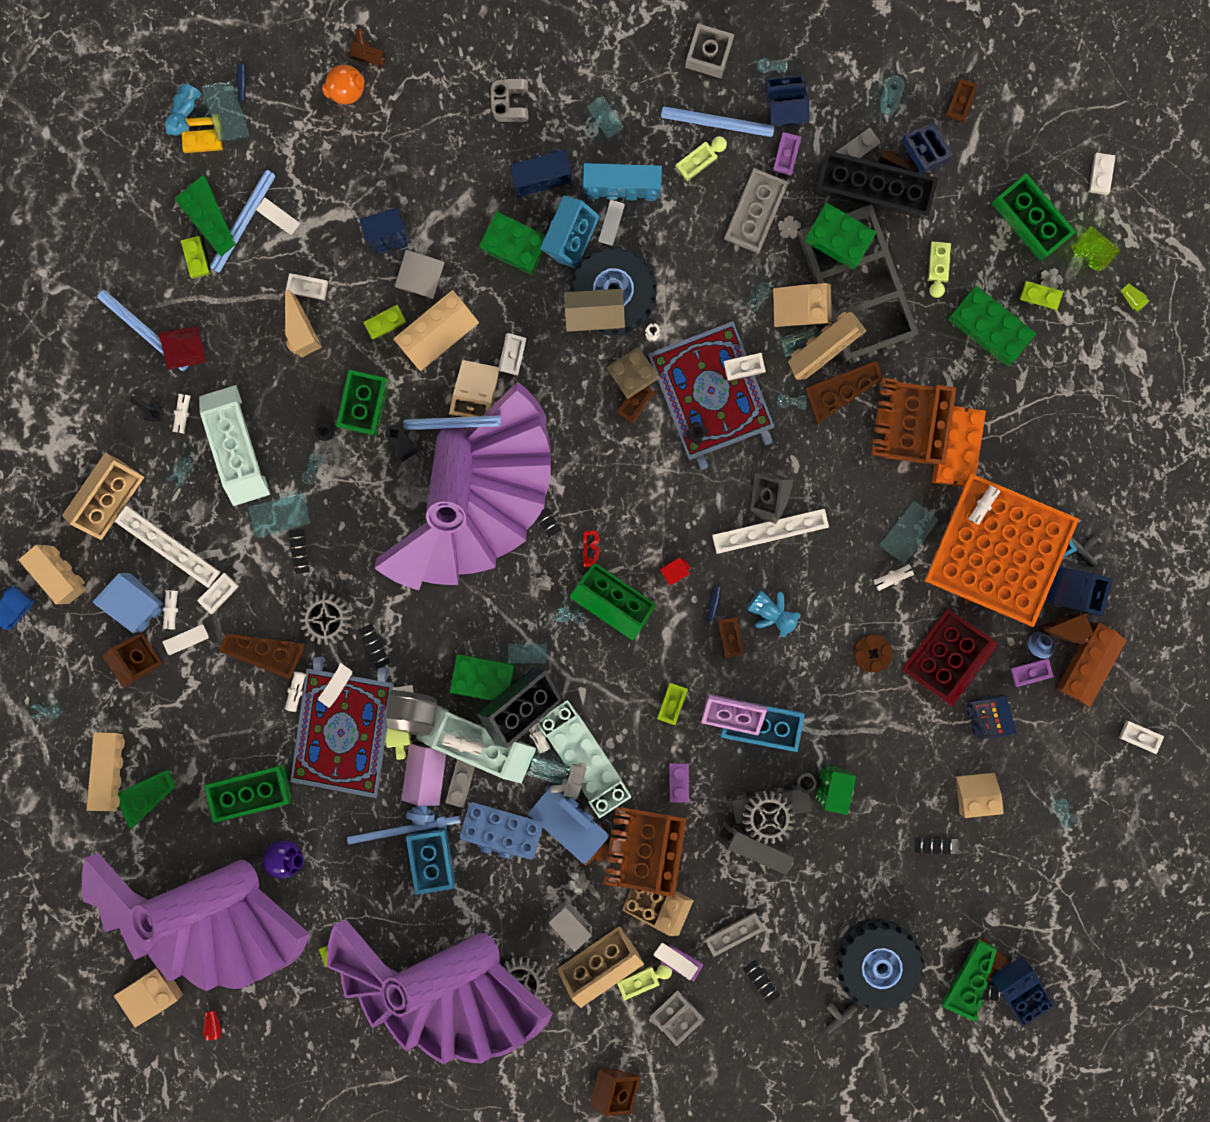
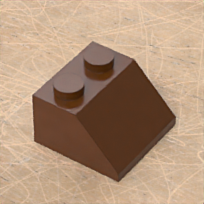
M1071 613L1039 627V630L1061 640L1078 644L1088 642L1089 637L1094 636L1085 613Z
M142 632L110 648L103 655V658L123 688L140 680L163 664Z
M613 1068L599 1069L589 1107L604 1116L631 1114L641 1076Z

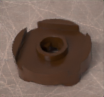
M880 635L863 636L854 646L855 662L861 669L867 672L878 673L887 668L892 660L893 649L888 640ZM876 648L878 655L871 659L868 651Z

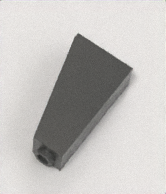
M725 821L723 822L716 839L728 850L785 875L792 869L795 858L790 853L770 843L764 844L762 839L758 842L756 841V836L752 838L750 833Z

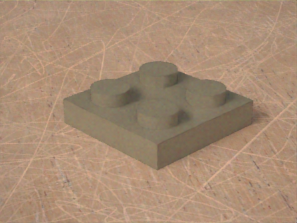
M639 347L606 367L627 399L659 379V375Z

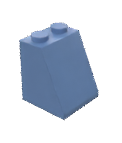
M119 573L93 601L96 606L132 633L143 632L149 626V620L152 617L156 618L162 612L161 607L164 605L161 600L131 573Z

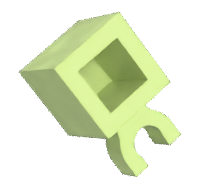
M387 728L385 743L387 748L396 747L397 760L406 758L404 745L412 743V736L409 733Z

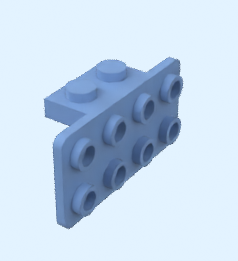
M550 787L529 811V815L534 820L542 822L543 828L585 864L604 844L609 835L592 820L594 817L586 810L583 812L578 807L579 804L573 798L563 796L562 792L552 793Z
M472 802L469 804L460 839L477 844V847L481 848L480 851L491 854L493 851L499 853V857L510 859V856H519L532 860L536 853L543 823Z

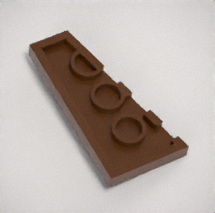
M877 360L804 388L817 424L882 380L883 377Z
M226 634L219 652L291 680L306 644Z

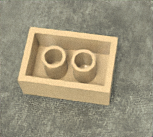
M35 545L19 561L55 604H70L87 589L84 586L85 582L80 576L75 575L71 571L72 566L60 558V552L54 546Z

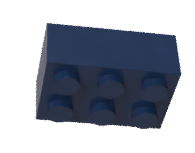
M553 150L549 155L542 156V154L531 157V160H517L513 162V165H509L517 197L573 182L566 150Z
M397 207L359 219L366 242L375 254L383 255L390 252L389 249H402L407 247L408 243H411L405 221Z

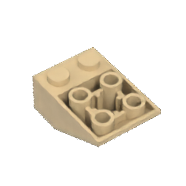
M462 360L449 415L452 417L483 416L493 405L499 367Z
M631 889L622 911L669 936H679L694 900L677 891L675 892V897Z

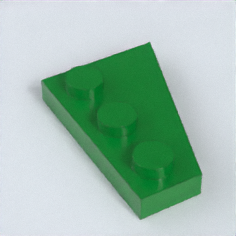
M169 770L118 793L120 798L119 807L130 830L176 788Z

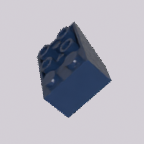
M1059 566L1044 602L1095 616H1103L1113 579Z
M1023 956L990 977L1022 1027L1054 1006L1036 973Z

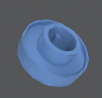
M1034 632L1027 640L1028 648L1033 655L1039 658L1047 659L1055 652V643L1043 632Z
M416 805V807H412V810H407L406 818L412 820V824L425 826L428 822H434L435 813L431 812L428 806Z

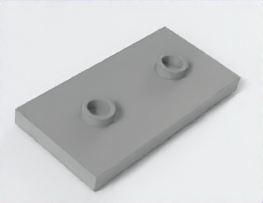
M753 168L724 240L759 254L789 182Z

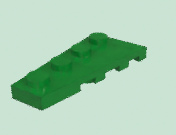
M202 175L174 199L222 257L236 243L215 200L213 191L208 184L209 182L205 175Z
M979 939L976 941L941 1003L944 1008L977 1022L978 1010L983 1001L984 989L986 990L988 983V974L991 973L997 951L995 946Z

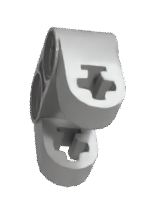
M505 79L493 82L491 86V108L495 120L499 122H526L529 120L528 109L510 108V94L527 93V80ZM499 88H503L505 90V92L501 95L495 93L496 90ZM499 107L506 109L502 114L496 113V110Z

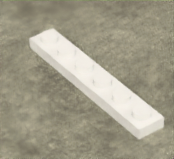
M125 506L115 520L121 527L206 587L210 588L221 574L219 570L130 507Z
M825 509L779 519L776 524L766 522L715 534L712 537L716 554L829 528Z

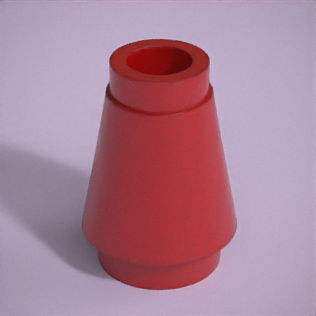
M216 1010L205 1012L203 1027L205 1041L221 1038L222 1029Z

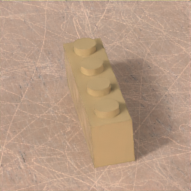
M93 732L87 811L117 812L120 804L118 789L121 786L120 769L123 766L121 754L125 745L123 734Z

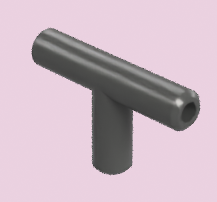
M1092 536L1081 546L1071 537L1077 549L1076 552L1092 567H1095L1098 561L1088 551L1098 542V539Z
M828 1003L826 1008L836 1019L825 1027V1031L831 1034L857 1011V1007L851 1004L845 1011L840 1013L833 1003Z

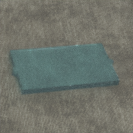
M216 82L214 85L202 86L201 90L218 141L231 139L235 141L237 138L249 137L232 82L221 84Z
M303 493L248 507L251 517L250 524H253L256 538L311 524L308 513L309 507L306 505Z
M913 501L879 546L890 553V557H895L902 564H905L939 520L929 513L928 509H924L917 502Z

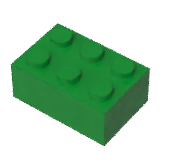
M826 202L804 242L854 270L877 232Z
M496 211L479 246L481 251L533 275L544 253L540 248L546 235Z
M349 370L336 427L377 437L390 381L384 377Z
M459 653L456 656L450 693L493 701L511 686L515 664Z
M825 764L824 769L821 768L819 773L821 784L820 787L816 788L815 798L824 810L848 815L856 776L848 769Z

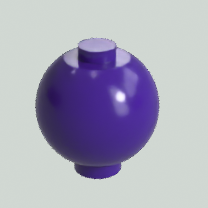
M280 840L271 844L266 849L263 857V865L266 872L276 879L293 877L304 864V857L299 847L287 840Z

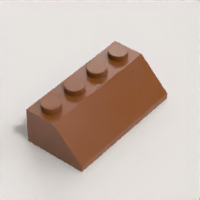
M1099 622L1091 623L1090 626L1094 636L1089 637L1088 642L1079 645L1056 687L1057 690L1088 707H1091L1127 641L1116 631Z

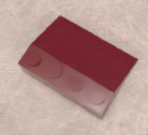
M947 609L901 670L952 707L998 645L994 639Z

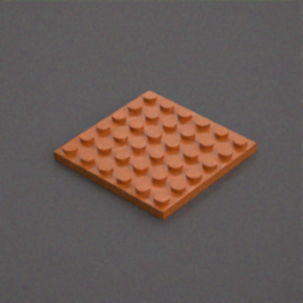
M970 473L924 581L1034 627L1079 519ZM991 485L996 490L998 489L1000 493L992 503L991 510L987 511L978 525L969 520L968 517L976 508L978 499L981 500L988 486Z

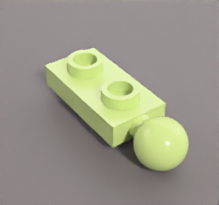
M718 136L712 140L711 146L707 142L703 143L677 163L675 167L684 179L689 181L717 159L718 156L715 152L725 150L727 146L726 140Z
M930 243L928 281H934L930 286L929 292L935 298H939L945 293V287L942 282L947 283L949 277L951 243Z
M661 964L655 972L653 967L650 966L625 977L617 983L624 1001L659 986L658 978H670L672 969Z

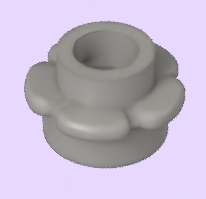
M546 575L536 578V587L542 590L549 591L554 583L551 582L552 578Z

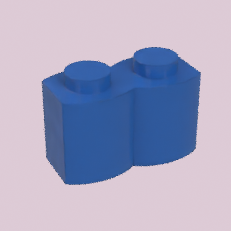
M10 586L2 594L3 598L0 601V626L4 630L12 629L35 603V600L19 586Z

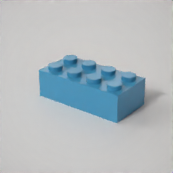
M584 163V196H587L588 199L606 197L609 200H617L618 197H626V200L631 201L637 200V198L655 201L656 198L660 199L662 166Z
M763 705L767 707V712L759 735L721 727V738L798 752L805 714L800 711Z

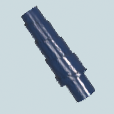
M238 64V72H236L238 100L245 102L246 65Z
M714 586L713 593L710 596L707 621L713 622L721 599L720 592L722 587Z

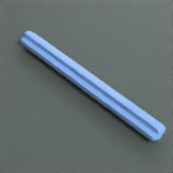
M664 106L661 117L665 119L772 137L774 132L773 125Z
M268 170L262 175L230 230L235 243L238 242L275 178V175ZM233 248L222 257L217 253L210 264V268L220 272Z
M103 290L98 294V299L163 354L160 338L107 291ZM188 366L180 367L179 369L185 371Z
M500 416L409 419L403 421V428L405 430L493 427L501 425Z

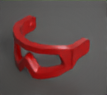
M584 530L583 533L584 567H591L599 557L600 548L596 544L600 542V538L595 530ZM588 535H594L595 541L589 545L595 550L593 559L587 557Z

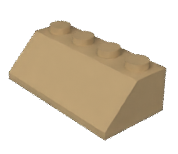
M452 290L398 334L394 340L415 366L422 371L478 325L479 322Z
M842 313L836 318L837 322L832 326L829 324L821 330L822 334L817 338L814 336L806 342L807 346L804 349H798L791 354L792 358L788 363L797 380L810 377L866 332V329L853 313Z
M105 452L62 516L70 525L102 540L144 479V476Z
M618 926L557 968V971L571 999L582 1008L640 968L644 963L623 929Z

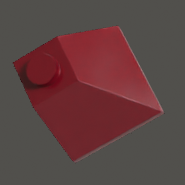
M197 326L159 333L167 370L206 362Z

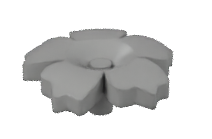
M788 215L784 221H779L778 223L779 230L781 231L780 236L782 238H788L789 236L792 239L796 238L797 230L801 228V223L797 220L793 222V216Z
M1056 268L1050 269L1048 272L1044 270L1041 272L1040 279L1043 281L1040 282V285L1057 289L1059 287L1058 284H1062L1064 279L1061 275H1057L1058 270Z
M572 872L569 875L571 880L568 881V890H573L576 896L581 895L582 891H585L589 884L585 882L587 880L585 873Z

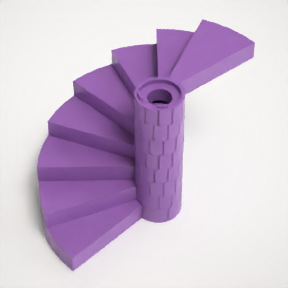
M519 382L514 384L483 415L500 416V426L470 427L468 430L464 428H444L439 432L436 437L426 510L427 522L376 558L375 569L399 584L416 590L420 589L422 581L434 584L458 585L460 574L477 573L495 568L496 558L507 554L526 541V530L535 522L545 506V496L551 476V445L546 429V415L534 396Z
M99 853L84 859L82 870L83 902L98 907L105 932L120 928L134 960L148 954L155 966L169 982L183 975L191 983L205 991L218 985L231 989H241L292 964L298 959L307 944L310 933L259 890L257 873L252 865L245 860H238L147 900L134 893Z
M347 920L333 926L328 943L327 967L340 973L345 998H359L371 1027L374 1028L384 1022L390 1033L405 1051L418 1046L426 1054L442 1064L454 1058L470 1063H483L490 1058L508 1054L536 1037L548 1024L553 1014L552 1011L499 964L500 955L498 947L494 940L485 933H478L398 973L379 959Z

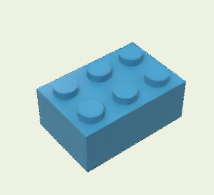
M563 196L540 249L558 263L578 268L600 216L582 200Z
M447 828L409 833L406 836L415 895L453 889L456 883Z

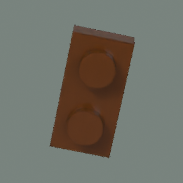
M960 78L945 116L963 123L978 85Z
M884 150L878 161L881 164L913 172L918 170L914 161L903 159L891 150Z
M645 387L629 399L626 398L617 414L634 424L655 392Z
M737 617L718 620L725 658L744 655Z

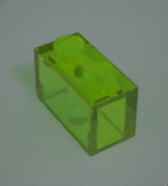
M1092 226L1084 230L1071 246L1076 256L1084 258L1089 262L1088 264L1092 269L1099 271L1104 270L1120 252L1118 247Z

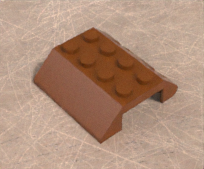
M882 378L881 387L886 389H880V394L889 396L890 401H878V406L884 408H877L875 425L883 428L875 427L874 432L884 434V441L882 439H873L872 444L879 445L880 447L872 446L871 455L922 464L945 465L956 387L942 385L932 387L898 382L897 379Z
M616 807L614 815L624 816V819L614 818L613 822L626 825L625 831L612 830L611 834L619 835L621 838H610L608 854L618 855V858L607 856V861L619 863V869L606 868L605 873L613 874L615 877L604 876L603 884L675 897L687 819Z

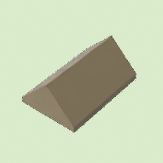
M623 289L564 292L567 332L625 328Z

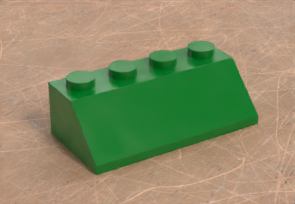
M597 563L591 565L569 597L632 641L643 628L657 605Z

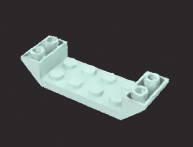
M237 385L199 396L200 415L223 488L233 506L271 495L266 478L261 475L240 408L242 401Z
M568 700L536 723L544 736L549 739L570 772L573 764L578 765L579 762L586 764L588 769L584 775L581 789L599 818L631 798L622 779Z
M436 705L433 729L429 735H417L416 738L435 750L502 779L522 783L536 747L520 740L518 742L515 741L507 749L495 745L485 727L448 712V709ZM446 733L462 738L465 736L471 741L483 743L480 756L471 752H460L459 749L442 745Z

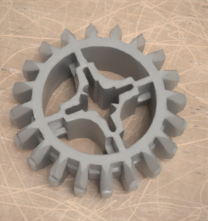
M323 593L322 599L319 595H315L316 602L310 598L308 601L311 606L308 604L303 605L307 612H300L301 615H305V618L300 619V622H305L306 624L301 629H308L305 636L312 634L311 641H315L318 638L317 644H322L323 639L325 645H329L330 639L335 644L337 643L336 637L339 640L343 639L341 632L348 634V630L345 627H351L350 623H346L347 620L352 619V616H346V613L351 612V610H344V607L347 605L346 602H343L341 605L339 604L342 599L341 597L336 598L334 601V594H330L329 599L327 593ZM322 604L321 613L317 617H312L314 609ZM328 604L333 605L339 611L340 616L333 615ZM324 614H326V617L335 618L334 620L328 621V624H326L325 621L317 620L322 617H325ZM340 621L338 629L330 635L332 623ZM312 623L320 624L324 634L316 631Z
M763 791L762 798L757 793L755 794L756 801L752 798L749 799L752 806L745 805L749 812H743V816L748 817L743 820V823L749 824L745 829L746 831H751L750 836L752 838L757 835L756 841L760 842L762 837H764V844L768 843V838L771 839L772 844H775L776 837L781 842L783 839L780 835L789 836L786 829L793 830L789 823H795V819L789 817L794 816L795 812L788 811L793 806L791 803L785 805L788 799L785 797L781 800L782 795L780 793L774 798L773 791H770L769 797H767L766 791ZM767 802L777 804L770 809H765L761 806ZM781 809L784 811L782 825L777 821V816ZM757 810L761 814V819L755 827L753 816ZM762 811L769 815L770 813H772L771 816L775 823L769 820L766 821V817ZM767 826H773L777 829L773 832L761 831Z
M519 957V962L512 958V964L506 961L503 968L516 980H519V982L525 978L524 987L538 1000H542L540 993L546 992L543 986L547 985V981L542 980L546 977V974L540 973L542 967L535 968L537 965L536 961L529 964L530 958H527L526 962H523V957ZM518 969L525 970L522 974L512 973V971ZM531 974L536 980V989L532 988L528 981Z

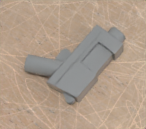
M579 762L578 765L573 764L569 778H564L560 785L551 786V792H564L563 796L572 797L576 800L580 795L583 785L582 781L588 769L586 764Z

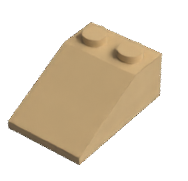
M808 284L773 288L774 327L832 324L830 284Z
M288 289L285 291V335L288 339L285 342L291 352L293 351L294 354L304 357L322 348L297 296Z
M156 967L115 994L114 997L133 1026L137 1027L177 1002L184 994L174 980L169 982Z

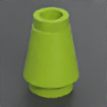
M1130 283L1120 291L1131 308L1137 312L1149 302L1148 296Z

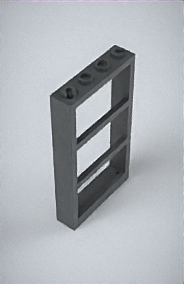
M872 204L846 213L857 221L868 218L872 229L877 232L875 238L880 251L863 257L857 267L883 258L895 292L836 313L831 302L832 324L830 325L837 322L836 318L844 312L856 313L897 298L909 332L852 353L849 352L847 346L840 352L843 363L848 361L850 364L860 361V357L865 355L868 358L879 354V350L884 348L886 351L892 350L897 347L896 344L901 342L904 345L911 343L919 335ZM812 226L799 230L797 236L815 284H823V279L850 270L849 267L843 264L820 272L811 245L804 242Z

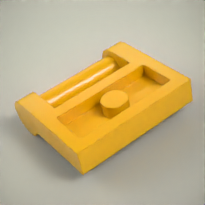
M219 114L212 115V117L185 118L189 126L214 125V130H188V132H183L182 146L184 153L223 150Z

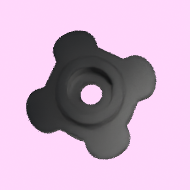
M695 421L692 423L691 429L686 431V437L693 439L695 444H701L703 437L707 436L709 431L701 426L699 422Z

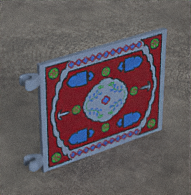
M734 321L648 354L652 367L659 375V385L689 460L696 458L701 470L708 467L704 457L705 454L754 435L761 434L764 445L772 443L768 430L775 428L755 375L730 381L727 380L723 362L747 356ZM695 421L699 422L701 426L709 431L708 435L703 437L701 444H695L693 439L686 437V431L691 429L692 423Z
M320 656L314 657L313 669H306L290 782L377 798L387 733L386 714L388 700L394 683L387 682L390 670L385 667L379 668L377 673L378 680L350 676L331 707H327L318 698L335 673L322 671L325 665V658Z

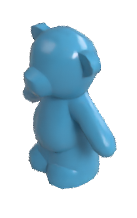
M183 84L178 87L177 94L173 99V108L170 110L171 114L165 121L166 134L177 136L183 132H188L189 124L185 118L194 109V101L201 96L200 91L193 86Z
M759 590L747 607L748 611L765 618L755 623L756 628L767 627L775 623L780 630L781 637H786L788 633L796 628L798 619L801 616L799 612L791 613L784 611V594L782 592L777 594L776 605L763 591Z

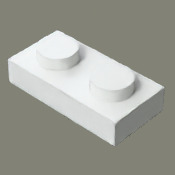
M1094 154L1088 192L1103 195L1110 193L1115 155Z
M289 273L286 290L289 289L294 295L325 301L328 281Z
M510 333L506 334L498 371L518 376L526 338Z
M762 353L723 362L728 381L766 372Z
M223 573L199 598L198 602L210 614H213L239 586L226 573Z
M1126 720L1119 738L1157 754L1164 736Z

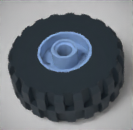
M619 246L610 249L609 247H603L600 251L596 252L595 250L589 253L590 256L583 258L573 273L570 292L623 289L625 328L595 331L601 335L618 336L623 333L625 335L629 334L632 330L641 327L643 322L651 315L657 295L656 279L653 276V270L650 265L648 266L645 263V259L642 256H637L634 251L630 249L628 251L623 250Z
M869 919L865 920V924L860 925L857 923L854 925V929L851 932L847 931L843 935L844 940L842 942L839 941L837 946L838 953L835 954L834 960L836 963V974L847 995L854 999L858 1005H865L870 1010L879 1008L880 1011H888L889 1007L896 1009L901 1007L900 1004L902 1002H909L911 1000L910 996L913 993L916 994L920 989L918 986L919 982H923L924 979L922 970L925 969V961L922 959L923 953L916 940L905 928L900 927L893 921L887 922L885 919H878L877 921Z

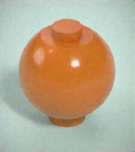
M350 65L335 66L326 76L325 83L322 85L323 93L327 98H331L339 104H352L363 93L364 77L356 68Z

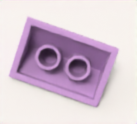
M707 693L701 723L759 735L767 707Z
M413 743L409 745L402 801L417 806L440 805L446 762L445 753L435 750L428 745Z

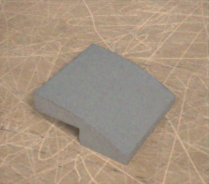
M405 250L394 287L433 299L445 262Z
M676 991L650 1016L652 1021L662 1032L664 1031L675 1046H678L705 1020L679 991Z

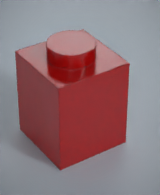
M679 557L660 569L669 586L689 575L688 570L691 568L685 559L681 560Z

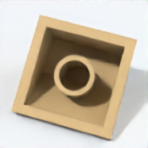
M994 772L956 776L961 816L970 818L1004 814L1002 794Z

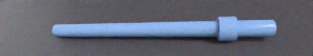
M461 816L438 817L437 820L428 822L425 826L412 824L349 836L347 841L348 844H354L432 828H447L448 825L461 823Z

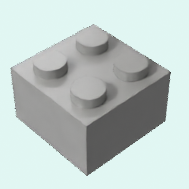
M697 23L685 68L722 79L734 34Z
M567 899L550 914L548 922L550 925L548 927L555 935L559 934L563 939L562 943L567 949L571 948L575 952L592 937V926Z

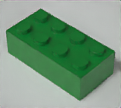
M1027 173L991 203L1040 262L1076 233Z
M977 285L967 293L947 318L1006 367L1013 364L1037 334Z
M284 764L217 780L204 785L213 823L287 805L293 801Z

